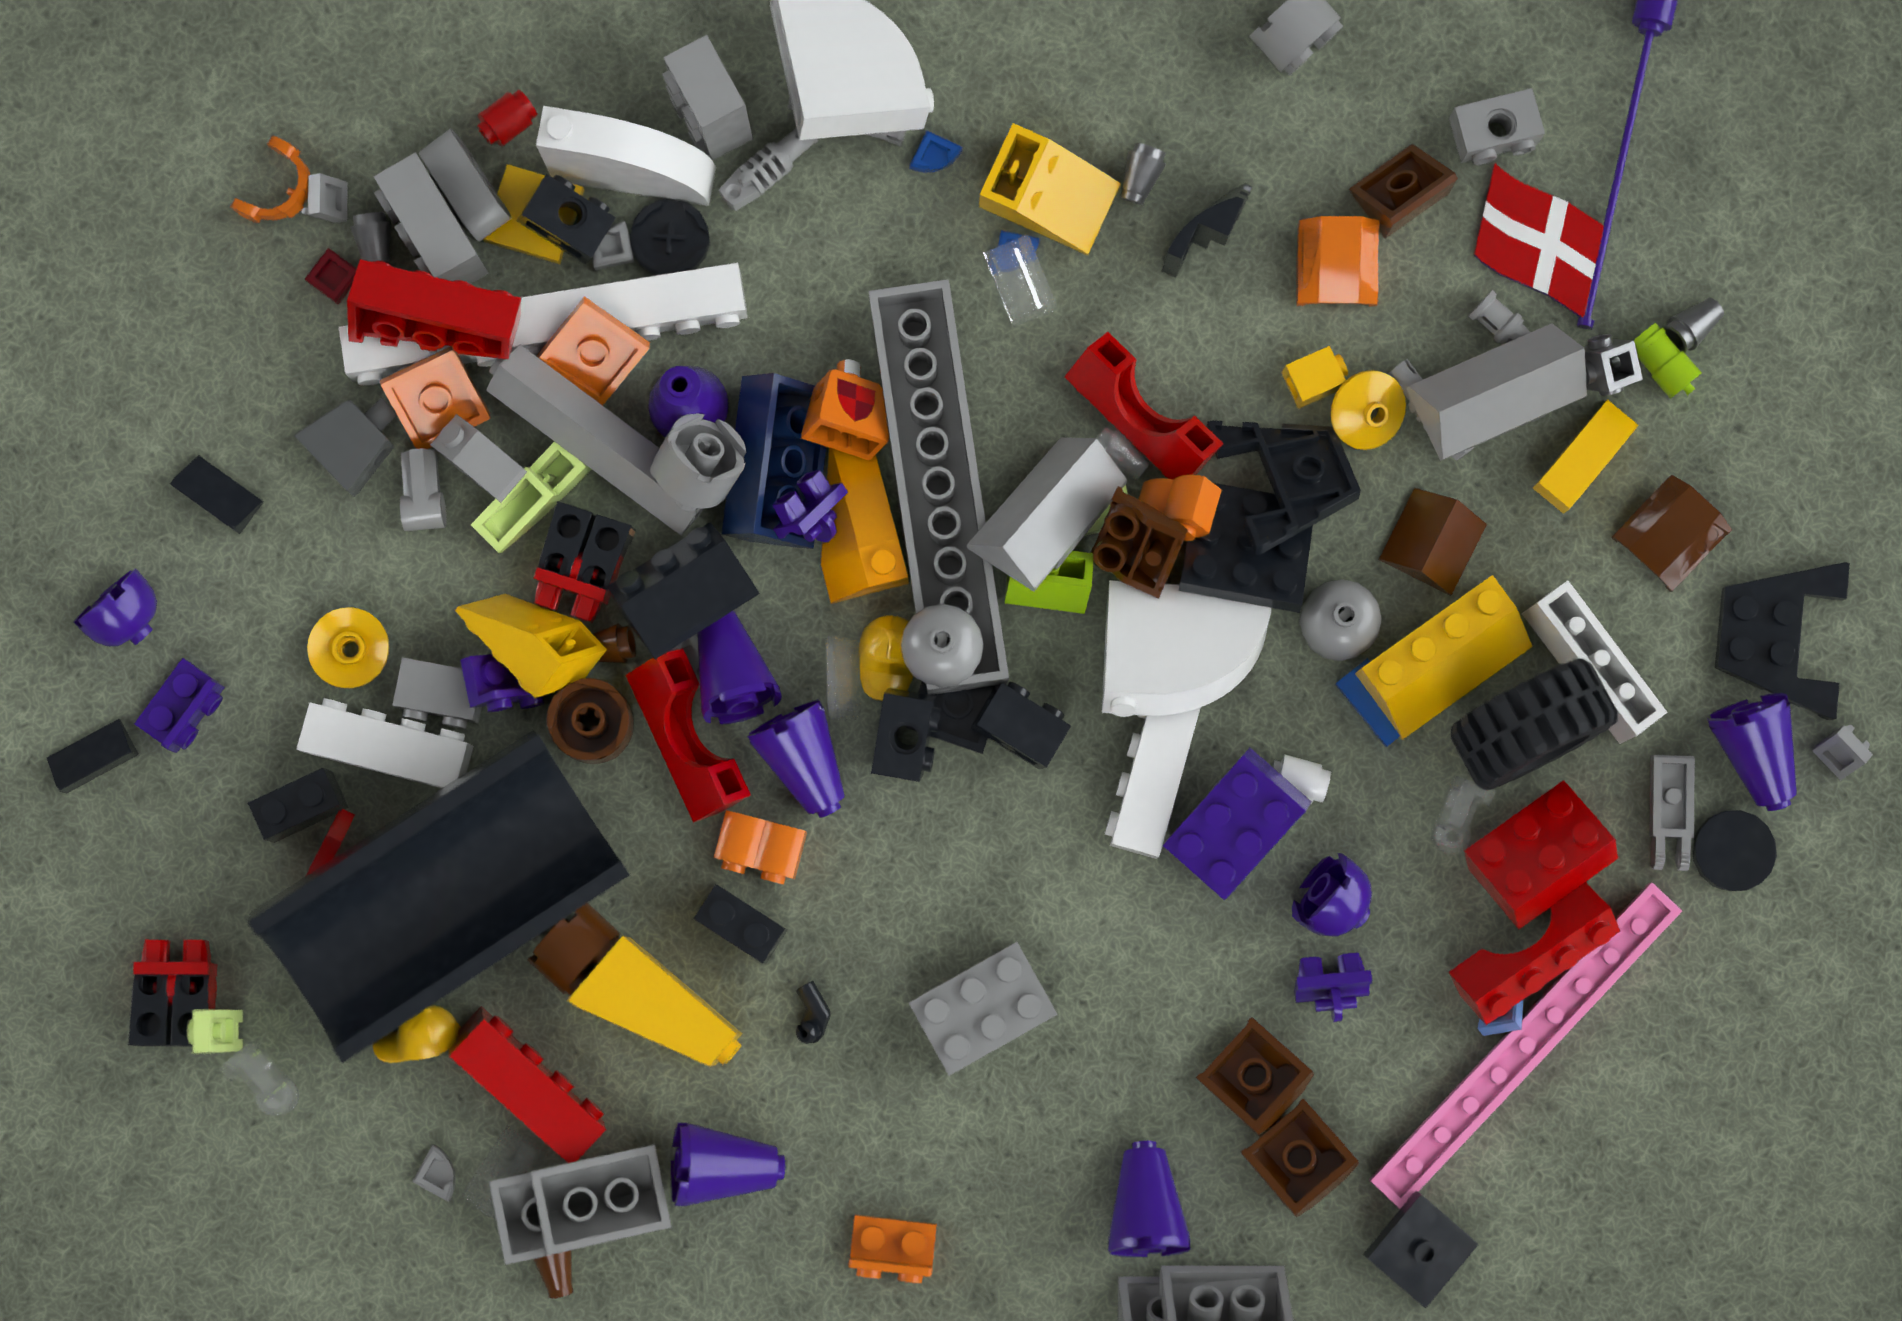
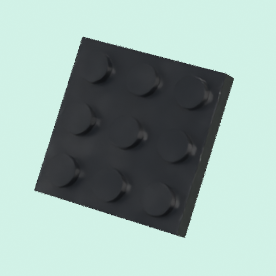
M1214 483L1222 491L1210 533L1203 537H1197L1193 541H1186L1179 591L1300 613L1303 603L1313 525L1270 550L1255 556L1244 529V520L1247 516L1281 509L1275 494Z

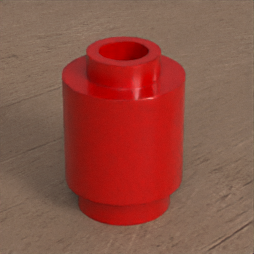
M518 89L513 94L507 92L480 112L478 118L481 123L476 127L490 145L497 142L498 145L503 147L533 124L532 119L538 116V113L526 95Z

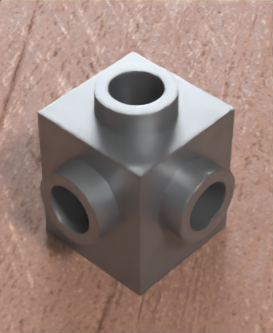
M1611 334L1599 335L1587 340L1588 346L1584 347L1587 390L1599 391L1601 396L1612 395L1623 391L1624 386L1643 380L1634 341L1612 339Z

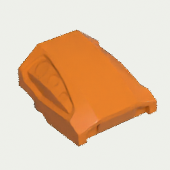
M1319 216L1299 220L1296 262L1297 306H1305V304H1366L1368 306H1377L1379 220L1363 216Z

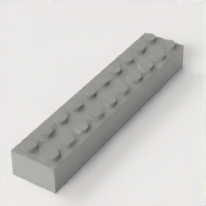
M949 279L869 291V300L915 611L917 614L926 607L939 604L959 607L973 617L981 630L984 644L981 661L972 676L958 685L944 688L926 684L928 695L995 686L1000 683L1008 684L1009 674L992 564L967 549V544L986 522ZM950 638L947 639V645L950 644Z

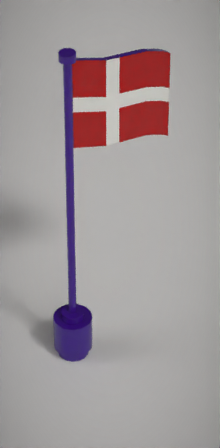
M1678 0L1636 1L1632 24L1639 28L1638 32L1645 35L1603 225L1569 202L1520 182L1494 163L1474 256L1497 274L1549 296L1579 316L1577 327L1593 329L1594 320L1591 319L1652 40L1653 37L1661 36L1662 32L1672 29Z

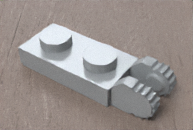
M1650 756L1649 837H1652L1651 867L1653 870H1662L1665 864V838H1678L1675 855L1676 868L1678 871L1689 870L1691 838H1694V756Z

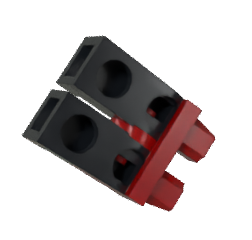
M557 501L539 565L533 577L538 582L534 603L557 611L563 591L575 594L577 596L570 615L593 623L600 611L601 605H608L611 594L606 586L617 580L628 546L631 545L636 532L634 527L598 514L595 516L592 512Z
M145 940L141 962H134L133 974L135 976L132 989L128 1045L193 1047V1044L189 1043L187 1035L188 1023L190 1019H193V1010H215L218 964L211 963L209 941L183 940V962H170L171 941Z

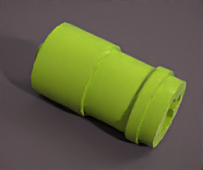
M1655 322L1633 340L1638 359L1652 374L1651 377L1670 399L1682 389L1689 395L1695 390L1691 382L1702 372L1684 351H1680L1665 334L1666 330L1663 327L1660 328Z

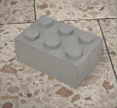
M707 35L663 57L667 71L662 73L670 95L669 99L680 120L685 117L686 120L684 121L689 130L688 134L696 148L702 152L706 151L713 161L753 140L746 105Z
M416 152L373 176L380 187L379 190L374 192L376 198L393 224L400 221L394 228L412 256L415 257L419 254L421 256L414 260L420 271H425L433 277L450 281L462 280L470 284L489 274Z
M1018 942L909 1002L949 1076L1058 1015Z

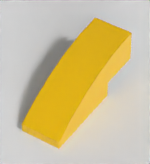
M1607 399L1535 484L1533 489L1563 514L1566 513L1638 427V424Z

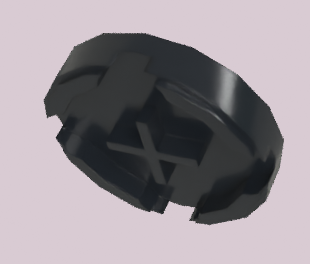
M668 199L656 200L640 211L631 227V250L639 265L654 276L695 270L706 258L710 245L708 225L700 211L688 202Z
M1742 810L1720 812L1708 818L1697 830L1694 838L1693 862L1700 876L1713 887L1727 891H1746L1761 884L1773 870L1777 857L1776 841L1769 827L1756 815Z

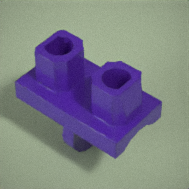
M820 470L807 472L797 481L798 487L805 496L803 501L794 491L784 494L772 504L781 520L773 530L779 539H783L790 532H794L798 535H803L808 542H812L814 539L820 542H829L837 533L834 523L837 515L831 508L848 491L843 483L830 485Z
M1347 953L1338 956V973L1333 974L1323 973L1321 958L1317 956L1301 958L1294 988L1296 1003L1314 1001L1316 1012L1330 1011L1333 1022H1342L1343 1009L1357 1008L1356 997L1369 996L1370 984L1373 982L1371 970L1364 969L1359 953Z

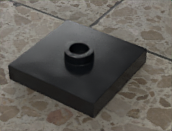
M1415 1191L1363 1255L1424 1308H1427L1479 1244L1423 1195Z

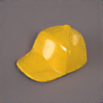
M886 615L876 618L864 628L860 638L859 666L861 685L864 692L875 700L883 701L884 693L888 688L907 691L913 679L912 673L904 663L901 649L903 632L909 621L899 616Z
M431 1005L400 1025L398 1030L392 1031L374 1042L372 1048L376 1057L387 1063L436 1057L453 1046L456 1042L460 1025L454 1016L443 1007Z

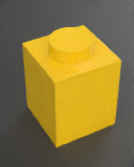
M1327 346L1285 365L1282 375L1298 409L1336 393L1346 381L1345 377L1348 376V369L1340 354L1334 355L1331 347Z

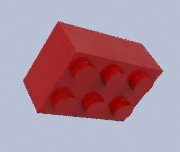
M1564 780L1464 850L1469 871L1518 929L1525 926L1618 859L1616 839Z

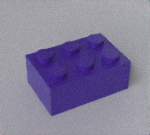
M1249 747L1172 833L1163 846L1225 901L1306 812L1312 801Z

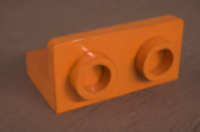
M855 1215L848 1268L857 1269L856 1276L879 1279L882 1272L898 1273V1281L922 1283L923 1276L931 1277L937 1224Z

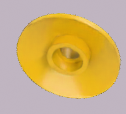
M1377 370L1362 371L1348 378L1336 392L1331 405V423L1336 435L1345 444L1360 450L1374 449L1388 442L1397 433L1405 417L1406 399L1403 389L1392 376ZM1378 408L1377 415L1371 420V412Z
M353 607L333 610L318 620L309 635L307 644L309 662L315 673L330 685L347 689L361 687L374 680L387 663L389 656L387 632L381 622L365 610ZM351 642L356 643L358 646L357 654L347 657L344 652L345 646Z

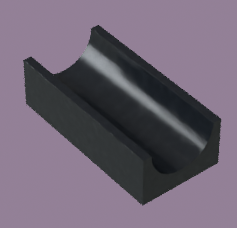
M532 730L251 911L247 922L256 936L263 939L290 974L324 1028L333 1051L340 1061L344 1063L630 874L576 796L539 734Z

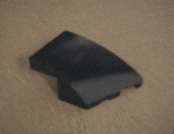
M1246 183L1240 185L1194 217L1173 240L1166 253L1162 272L1176 278L1192 243L1205 249L1208 248L1211 240L1225 246L1253 186Z

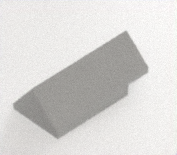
M1551 323L1408 386L1406 390L1440 461L1586 397L1585 348Z
M1061 437L967 544V549L1035 592L1053 568L1057 570L1110 505L1117 487L1123 488L1127 483V479L1097 438Z
M655 1145L489 1182L505 1265L671 1228Z
M1161 1266L1159 1277H1118V1321H1293L1285 1267Z

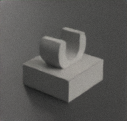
M321 173L309 175L308 207H304L301 213L333 223L347 221L348 182Z
M1843 725L1820 741L1812 750L1840 781L1866 764L1873 756L1868 750L1870 743L1867 740L1861 743L1852 733L1855 729L1852 725Z

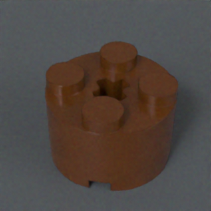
M583 678L567 685L554 695L547 712V727L554 743L563 753L578 762L601 764L616 759L625 750L633 735L634 716L626 698L612 685L599 679ZM592 712H595V716L600 720L598 726H592L591 730L588 731V728L582 724L583 717L590 718Z
M589 903L574 911L575 914L570 920L568 918L560 920L533 950L534 955L527 960L563 994L568 993L570 996L595 969L594 966L598 965L619 941V936L621 935Z

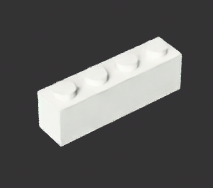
M1569 581L1551 591L1522 613L1559 664L1583 658L1593 665L1618 711L1617 723L1611 726L1609 731L1619 744L1636 737L1668 713Z
M323 698L322 705L309 702L296 748L298 751L438 788H444L467 772L474 746L463 742L465 734L442 728L440 735L424 732L426 724L402 718L400 725L385 722L387 714L365 708L362 709L361 715L346 712L347 704Z
M1200 708L1171 715H1138L1139 718L1145 720L1141 735L1133 733L1127 756L1134 758L1130 774L1122 772L1116 792L1117 796L1123 797L1119 813L1111 811L1105 835L1112 836L1110 846L1155 859L1159 858Z

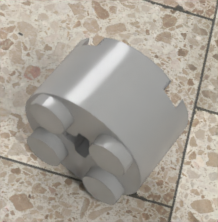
M1287 0L1268 17V22L1261 28L1258 27L1249 37L1280 72L1285 70L1290 76L1314 53L1310 49L1313 44L1318 50L1321 49L1344 26L1339 22L1341 17L1326 0Z
M688 414L679 418L656 453L650 467L651 475L656 479L663 491L675 500L676 505L680 509L687 512H693L697 508H711L720 504L745 466L744 456L746 454V447L740 435L729 424L720 419H717L715 423L703 419L705 414Z

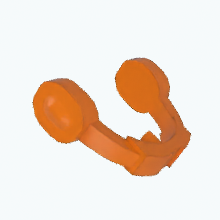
M272 136L267 145L291 160L296 165L298 171L296 189L288 188L286 192L291 197L283 204L274 207V209L259 208L237 198L230 205V208L240 216L258 224L261 219L281 220L286 217H294L304 208L303 205L308 198V176L310 175V170L299 157L301 152L292 144L276 136Z

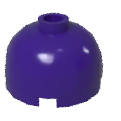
M134 568L99 595L101 597L92 607L88 605L73 621L87 637L98 644L107 647L120 646L130 640L136 645L153 630L148 623L155 615L157 608L154 590L148 581Z
M1337 853L1339 858L1336 860L1331 856H1327L1312 868L1299 887L1310 888L1300 903L1294 900L1292 904V917L1308 930L1321 936L1337 937L1346 934L1354 928H1360L1370 915L1369 907L1372 900V889L1369 878L1354 861L1343 853Z

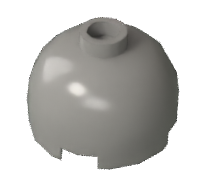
M1344 579L1328 581L1314 589L1303 603L1299 617L1302 635L1306 639L1309 648L1321 657L1335 661L1356 658L1370 649L1379 635L1382 621L1379 604L1371 591L1357 582Z
M945 604L929 606L915 614L905 627L901 642L904 663L912 675L926 684L941 688L958 685L972 676L981 661L984 647L981 630L973 617L959 607ZM950 638V644L947 645V639Z

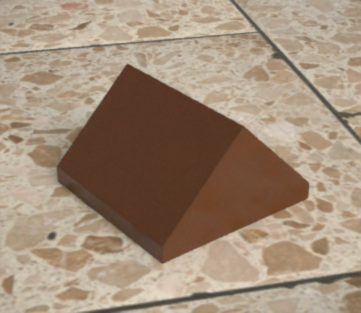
M1411 144L1349 188V191L1369 218L1380 221L1379 232L1386 239L1448 195L1458 178L1455 172L1414 144Z
M1414 488L1378 560L1451 596L1487 524L1458 499Z

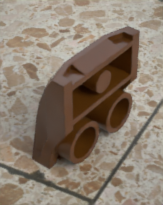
M1671 475L1611 538L1634 554L1666 585L1665 588L1672 592L1732 529L1723 515L1691 485Z
M1118 486L1111 499L1112 502L1109 512L1105 517V522L1090 553H1093L1094 562L1100 569L1113 573L1122 583L1159 598L1188 529L1181 523L1166 517L1152 506L1124 493L1122 487Z

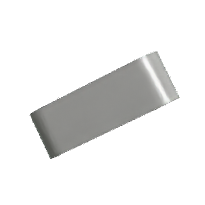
M450 128L418 152L459 218L477 241L480 242L512 219L508 209L478 163L453 129Z

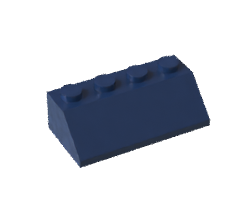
M776 373L742 376L735 431L740 435L746 447V454L744 456L745 466L726 496L722 535L749 542L814 549L815 539L812 542H808L803 535H798L794 532H790L783 539L778 538L773 529L781 520L772 504L784 494L794 491L803 501L805 496L798 487L797 481L807 472L820 470L823 474L826 446L801 439L815 385Z

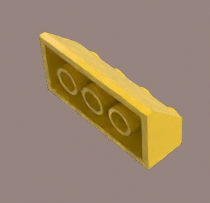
M1491 575L1366 664L1355 674L1399 733V738L1403 740L1533 646L1517 607L1495 577Z

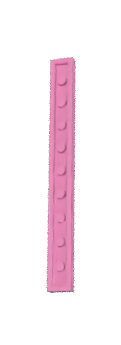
M1648 883L1615 918L1620 932L1613 936L1609 942L1599 946L1580 959L1575 966L1567 969L1522 1017V1029L1508 1032L1376 1171L1369 1181L1400 1210L1413 1193L1420 1191L1675 920L1682 910L1654 883Z

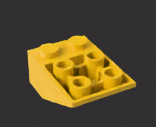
M1013 123L979 194V207L1089 255L1121 183L1054 141Z
M508 594L461 605L455 609V612L465 621L466 627L492 651L494 658L504 664L518 679L520 686L534 698L559 691L574 681L586 678L607 651L581 621Z

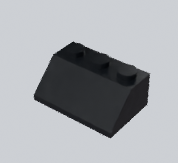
M711 522L703 527L692 530L687 537L671 547L657 552L650 560L632 571L623 573L616 581L606 586L624 618L654 659L662 656L759 595L757 588L739 560Z

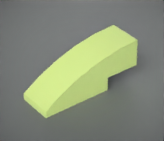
M554 441L531 467L524 468L527 473L501 503L494 499L471 526L498 553H502L540 521L557 504V501L560 502L592 469Z

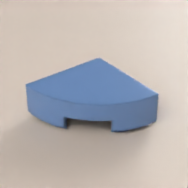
M1524 999L1513 1006L1505 1015L1496 1018L1488 1025L1479 1019L1477 1029L1483 1036L1521 1030Z

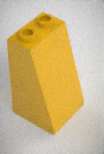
M622 936L568 999L576 1007L707 1066H714L718 1062L722 1065L727 1064L742 1047L737 1041L742 1033L630 937Z

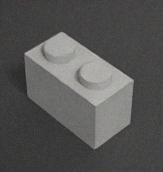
M402 657L392 706L403 710L402 717L426 722L427 715L443 717V725L466 729L467 722L479 724L482 707L470 708L462 668Z

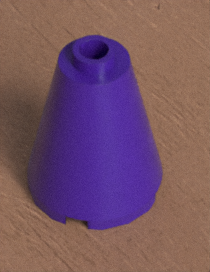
M675 366L668 369L653 386L649 396L648 408L653 425L666 438L674 423L679 418L688 414H705L703 417L705 420L715 423L717 419L725 422L729 412V403L725 387L713 373L697 366Z
M734 611L697 633L701 712L707 723H711V717H718L720 724L742 722L763 714V705L771 700L774 707L779 704L782 699L780 687Z
M1784 693L1760 696L1762 701L1748 703L1747 699L1713 712L1710 715L1711 718H1707L1711 731L1757 806H1766L1767 811H1776L1790 806V799L1797 795L1791 708L1787 694Z
M817 699L795 707V711L784 716L780 714L749 732L747 737L753 748L809 815L817 813L819 818H822L841 808L839 801L845 797L825 710L820 700Z
M677 1122L672 1147H676L674 1161H671L670 1167L672 1202H675L674 1206L683 1207L773 1189L776 1187L777 1180L784 1179L785 1156L778 1155L776 1146L687 1122Z
M1155 1141L1133 1142L1132 1149L1125 1150L1123 1153L1107 1244L1108 1252L1113 1256L1137 1258L1148 1257V1254L1161 1253L1162 1256H1172L1189 1252L1191 1250V1239L1165 1149L1157 1148Z

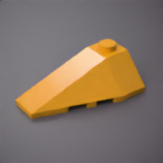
M829 448L827 480L830 485L843 483L848 491L831 508L837 515V518L834 520L837 530L835 537L829 542H822L821 567L831 604L909 584L905 562L876 455L869 461Z

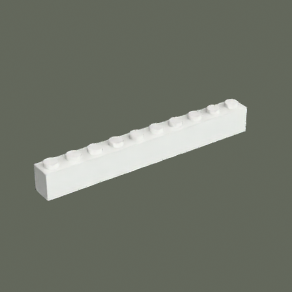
M738 263L521 297V316L511 353L521 344L537 356L584 296L647 341L661 337L660 332L676 330L677 334L685 335L700 331V326L716 323L717 328L737 326L740 324V319L748 318ZM348 325L339 327L345 374L353 382L358 381V385L361 386L379 384L382 377L389 376L450 347L444 345L443 348L437 349V351L421 350L416 342L399 340L398 347L383 346L380 343L381 338L366 336L363 343L349 342ZM458 354L463 364L477 362L478 366L482 367L492 366L497 359Z

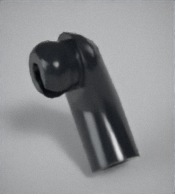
M811 981L796 990L806 1008L802 1021L796 1028V1036L799 1041L805 1044L816 1043L824 1036L831 1016L828 1005L814 981Z

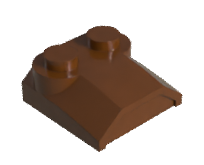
M1251 1017L1242 1031L1203 1073H1199L1196 1078L1259 1136L1275 1124L1304 1092L1314 1073Z
M1304 1098L1299 1101V1104L1254 1144L1241 1151V1154L1296 1218L1320 1202L1359 1165L1356 1157Z

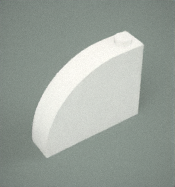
M865 0L770 1L799 140L924 129L928 113L933 112L934 109L932 90L925 87L920 64L911 44L896 24L883 12Z
M543 106L536 147L552 178L554 175H559L572 184L669 200H681L706 206L710 205L716 166L712 159L698 148L666 133L635 123L591 113Z
M1109 580L1106 605L1102 713H1113L1120 717L1132 715H1171L1191 711L1218 700L1235 688L1251 671L1258 660L1264 645L1271 608L1179 591V585L1165 584L1160 597L1156 598L1121 581Z

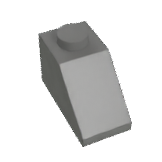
M457 414L430 444L459 471L500 503L527 473L523 467Z

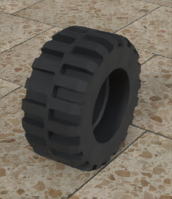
M1579 658L1544 671L1480 705L1453 724L1451 727V740L1476 786L1483 790H1491L1533 772L1577 749L1584 743L1591 741L1617 723L1618 711L1593 665L1583 658Z

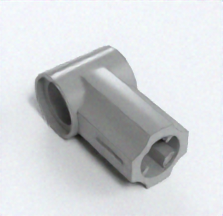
M421 448L401 452L404 496L400 497V516L404 531L446 528V504L444 495L440 492L437 451L435 449Z

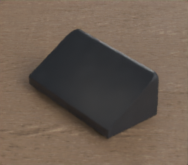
M199 455L175 476L170 483L171 486L239 534H241L264 503V501Z
M117 719L47 757L59 792L67 794L139 754L121 719Z

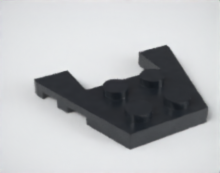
M1207 421V428L1224 443L1215 453L1217 459L1253 451L1258 452L1281 508L1245 517L1244 529L1255 556L1270 550L1359 499L1361 489L1340 439L1332 426L1282 424V429L1260 428L1256 422H1243L1242 427L1222 426L1223 421Z
M1843 562L1722 588L1715 669L1761 690H1766L1773 694H1787L1791 704L1810 710L1826 720L1837 719L1840 683L1798 678L1797 673L1804 596L1841 601L1847 599L1850 563Z

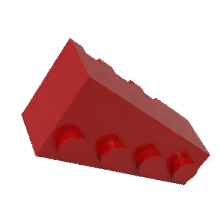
M360 259L347 298L348 341L363 343L365 336L381 338V345L398 347L399 340L416 342L421 350L437 351V349H441L446 345L452 346L457 354L509 360L520 321L522 298L513 296L504 290L491 291L475 287L462 280H445L433 277L425 271H408L392 267L383 261L370 262Z
M481 1006L459 1029L456 1042L448 1049L449 1057L567 1163L577 1162L606 1131L605 1124L601 1120L604 1112L587 1097L582 1102L571 1091L574 1085L558 1070L552 1073L541 1063L544 1058L527 1042L522 1045L512 1035L514 1031L497 1015L493 1017Z

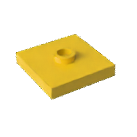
M507 164L497 194L508 209L512 219L484 238V242L561 264L565 251L517 222L545 175ZM573 184L576 187L574 191L583 197L584 188ZM569 207L559 208L560 220L566 225H573L577 215L576 212Z

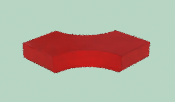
M344 809L338 811L305 877L334 859L355 814Z

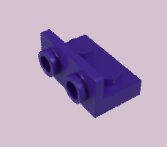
M492 654L468 656L460 660L470 708L487 706L488 712H498L512 708V703H519L521 709L534 708L544 705L545 697L558 693L556 691L534 698L520 686L518 679L504 664L498 662Z
M182 658L134 724L159 741L161 746L177 753L180 748L183 750L188 748L195 740L199 732L196 726L204 715L210 716L217 710L223 700L220 693L225 687L191 662Z

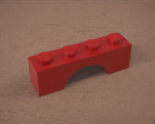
M1109 332L1105 333L1086 348L1064 378L1102 413L1106 420L1112 423L1137 450L1142 452L1167 479L1174 480L1183 475H1196L1224 443L1196 416L1186 419H1170L1158 414L1149 407L1140 395L1136 385L1135 365L1137 359Z
M683 648L667 652L657 659L653 657L625 675L693 823L717 815L751 796L735 759L722 758L710 752L700 741L692 721V701L700 684Z
M1586 882L1550 907V925L1542 938L1531 947L1511 954H1497L1480 949L1449 971L1459 995L1486 1025L1496 1018L1505 1015L1513 1006L1532 993L1542 989L1550 980L1566 969L1575 966L1580 959L1599 946L1609 942L1613 936L1620 932L1611 907Z

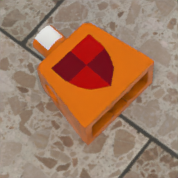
M842 360L838 362L837 369L829 370L814 387L801 439L870 461L889 442L883 388L878 383L860 377L861 365L857 361Z

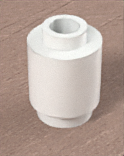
M1285 754L1281 762L1273 761L1272 767L1310 801L1313 802L1314 800L1323 803L1329 786L1331 771L1322 769V764Z

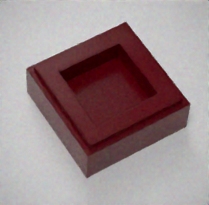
M328 248L304 280L339 305L351 289L357 268Z

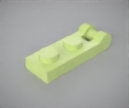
M193 1010V1019H190L187 1029L188 1041L191 1045L193 1044V1053L243 1051V1039H239V1022H243V1010Z

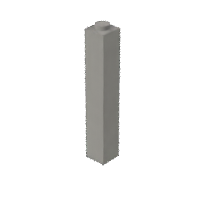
M521 344L510 354L509 360L499 358L495 360L489 370L493 377L486 391L682 536L702 513L703 509L700 508L693 512L680 509L676 505L675 500L663 491L656 479L651 475L650 467L659 447Z

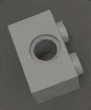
M1532 88L1457 106L1449 117L1461 163L1473 160L1474 165H1482L1496 160L1497 154L1511 151L1513 156L1529 153L1536 149L1535 145L1540 142L1545 134ZM1488 124H1501L1506 129L1507 135L1504 137L1493 135L1489 130Z

